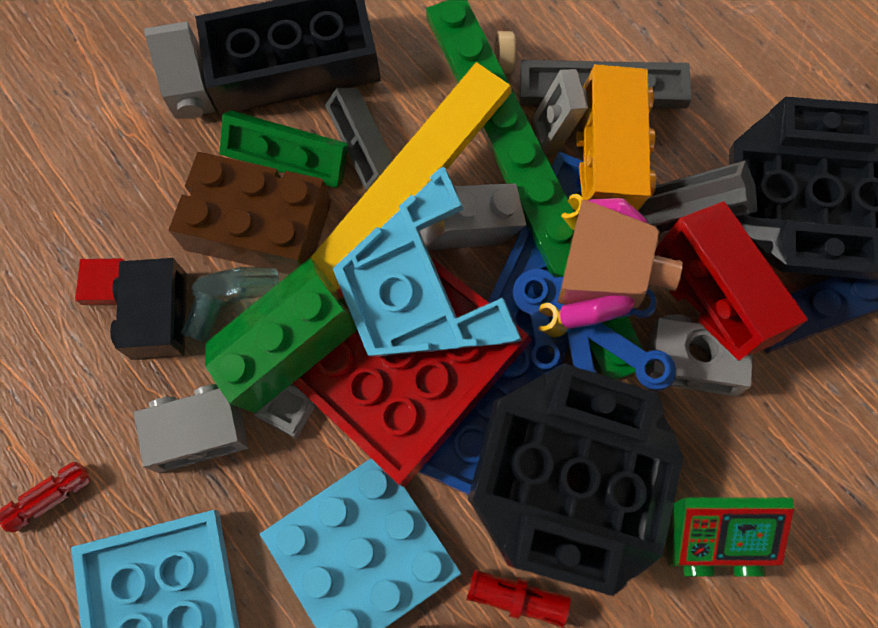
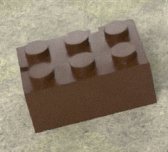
M197 152L185 184V188L190 193V196L181 195L168 231L185 251L289 275L316 252L331 205V199L324 179L285 171L283 178H281L276 168Z

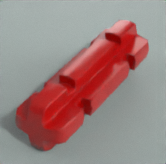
M69 463L58 471L57 477L51 475L20 495L16 504L11 501L0 508V526L6 532L18 531L30 522V517L33 516L36 519L67 499L69 491L76 493L88 485L90 482L88 472L81 463Z

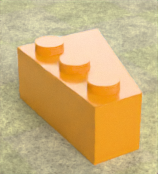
M594 64L583 86L588 94V109L582 116L583 132L577 131L576 145L584 147V162L579 164L582 198L587 201L590 199L623 198L638 211L648 198L653 196L656 188V173L654 170H650V155L655 145V131L653 128H649V114L653 108L654 90L652 87H648V69Z

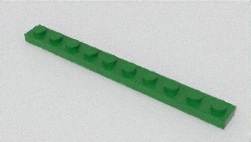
M446 0L426 8V19L457 83L461 81L477 62L509 84L467 0ZM512 90L509 97L482 127L481 132L506 184L516 183L526 225L550 274L554 278L562 277L565 273L574 230L568 226L561 215L562 213L571 214L574 211L568 203V199ZM627 317L602 322V324L644 350ZM589 339L593 363L599 375L618 381L636 375L635 368ZM651 363L647 365L646 370L650 368Z

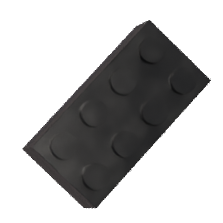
M271 0L195 16L206 88L220 115L230 110L236 112L332 92L336 88H351L381 81L377 53L364 0Z

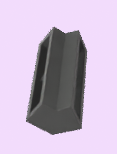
M336 88L325 106L342 142L349 143L348 154L367 191L393 161V158L359 89Z
M745 160L656 185L653 196L648 198L638 212L648 220V224L655 226L659 230V236L667 234L681 217L722 201L726 202L735 217L758 212L756 187Z

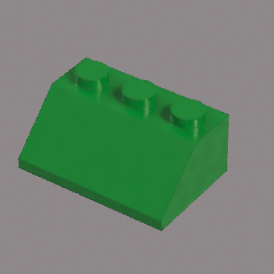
M310 257L206 342L205 367L229 404L252 413H257L355 333L357 327L346 302Z

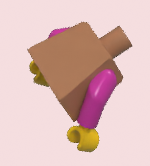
M572 194L568 199V203L576 211L571 214L562 213L561 215L568 226L574 230L558 303L565 305L560 310L551 303L542 304L539 307V312L545 316H553V320L546 326H538V330L550 337L556 338L566 333L568 328L596 325L626 315L631 309L639 308L646 295L648 285L675 291L680 280L683 262L654 255L659 230L655 226L648 224V220L625 199H590L587 201L581 195Z

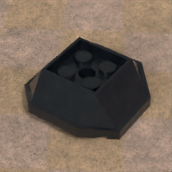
M784 97L768 114L735 140L729 150V165L746 160L756 187L758 212L737 216L736 218L740 221L742 227L768 263L781 272L877 280L878 104ZM814 194L821 196L825 202L818 200Z
M563 364L493 402L468 501L509 567L614 596L628 585V581L644 572L663 556L683 455L676 437L663 415L665 410L658 393L569 364ZM572 465L577 467L581 474V483L575 491L570 488L567 482V473Z

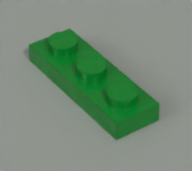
M231 110L222 115L219 155L276 168L278 172L282 173L289 171L324 179L325 185L338 188L343 183L349 143Z

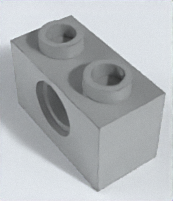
M667 315L664 319L658 318L651 328L648 352L652 350L663 351L673 359L676 366V379L670 387L736 397L751 387L753 355L738 361L701 324L692 323L690 317ZM689 345L702 347L708 355V362H700L694 359L690 354ZM659 361L650 362L651 366L646 370V374L651 378L661 377L665 372L664 364Z

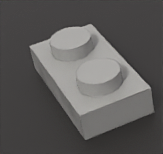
M577 69L559 71L532 117L536 137L545 155H555L559 152L588 109V94L581 85Z

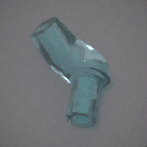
M239 267L199 277L191 287V290H193L192 295L196 297L180 334L206 343L210 340L209 337L221 306L226 307L227 304H233L240 300L261 298L279 283L278 271L276 268Z

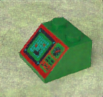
M684 498L675 502L666 538L668 567H683L684 577H715L714 567H733L734 577H766L765 567L783 565L794 513L793 498Z

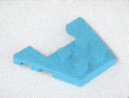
M445 167L438 169L429 177L431 181L415 196L411 194L399 206L400 210L380 229L376 227L333 268L368 356L379 357L511 344L522 340L503 298L459 318L456 317L420 233L422 229L464 210Z

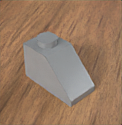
M188 21L144 28L145 38L162 97L176 119H193L200 117L202 114L216 112L215 104L206 88L200 45Z

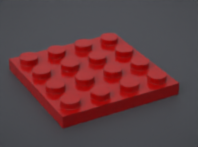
M431 257L457 318L489 304ZM339 288V289L337 290V292L340 294V296H341V297L343 298V300L346 302V300H345V298H344V295H343V293H342V290H341V288ZM516 325L522 338L517 343L371 357L368 356L357 330L293 382V384L397 484L406 487L532 339L529 334Z

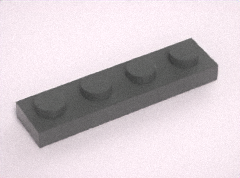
M521 60L520 105L539 106L560 70L577 69L583 87L594 64L648 69V87H652L654 90L653 108L687 109L691 102L690 63Z

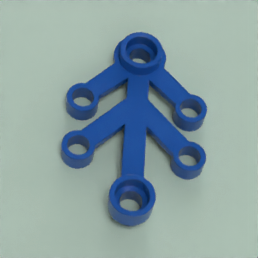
M531 269L522 273L517 278L513 287V298L516 305L523 312L531 315L536 343L531 352L532 361L542 370L550 371L561 364L562 351L554 343L553 337L538 330V326H546L551 323V317L541 314L539 307L544 303H551L561 310L565 304L558 303L564 276L554 278L546 270ZM534 284H541L543 286L542 295L536 299L529 298V288ZM647 288L646 296L651 299V304L647 309L636 310L634 308L628 314L614 319L633 315L637 318L651 316L657 308L655 294ZM602 323L567 329L573 365L575 367L598 374L594 369L589 339H591L635 368L639 382L648 390H666L676 379L677 370L675 363L667 353L659 350L646 352ZM547 347L553 348L555 351L553 361L548 364H542L539 359L540 352ZM652 361H659L665 366V372L659 378H651L646 374V367Z

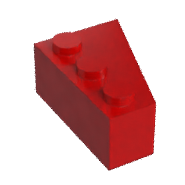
M725 201L681 217L655 249L654 255L683 262L677 289L675 291L669 290V293L678 302L686 299L702 315L699 316L698 322L738 361L782 341L808 321L795 299L790 295Z

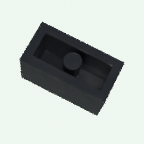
M174 258L119 261V275L113 281V296L117 303L116 320H113L111 323L110 335L115 349L131 360L185 356L187 273Z

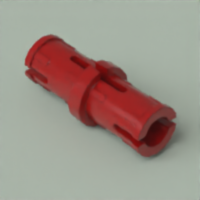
M474 569L467 601L486 604L508 611L509 617L519 619L520 615L564 628L569 613L571 596L528 585V580L518 577L517 581Z

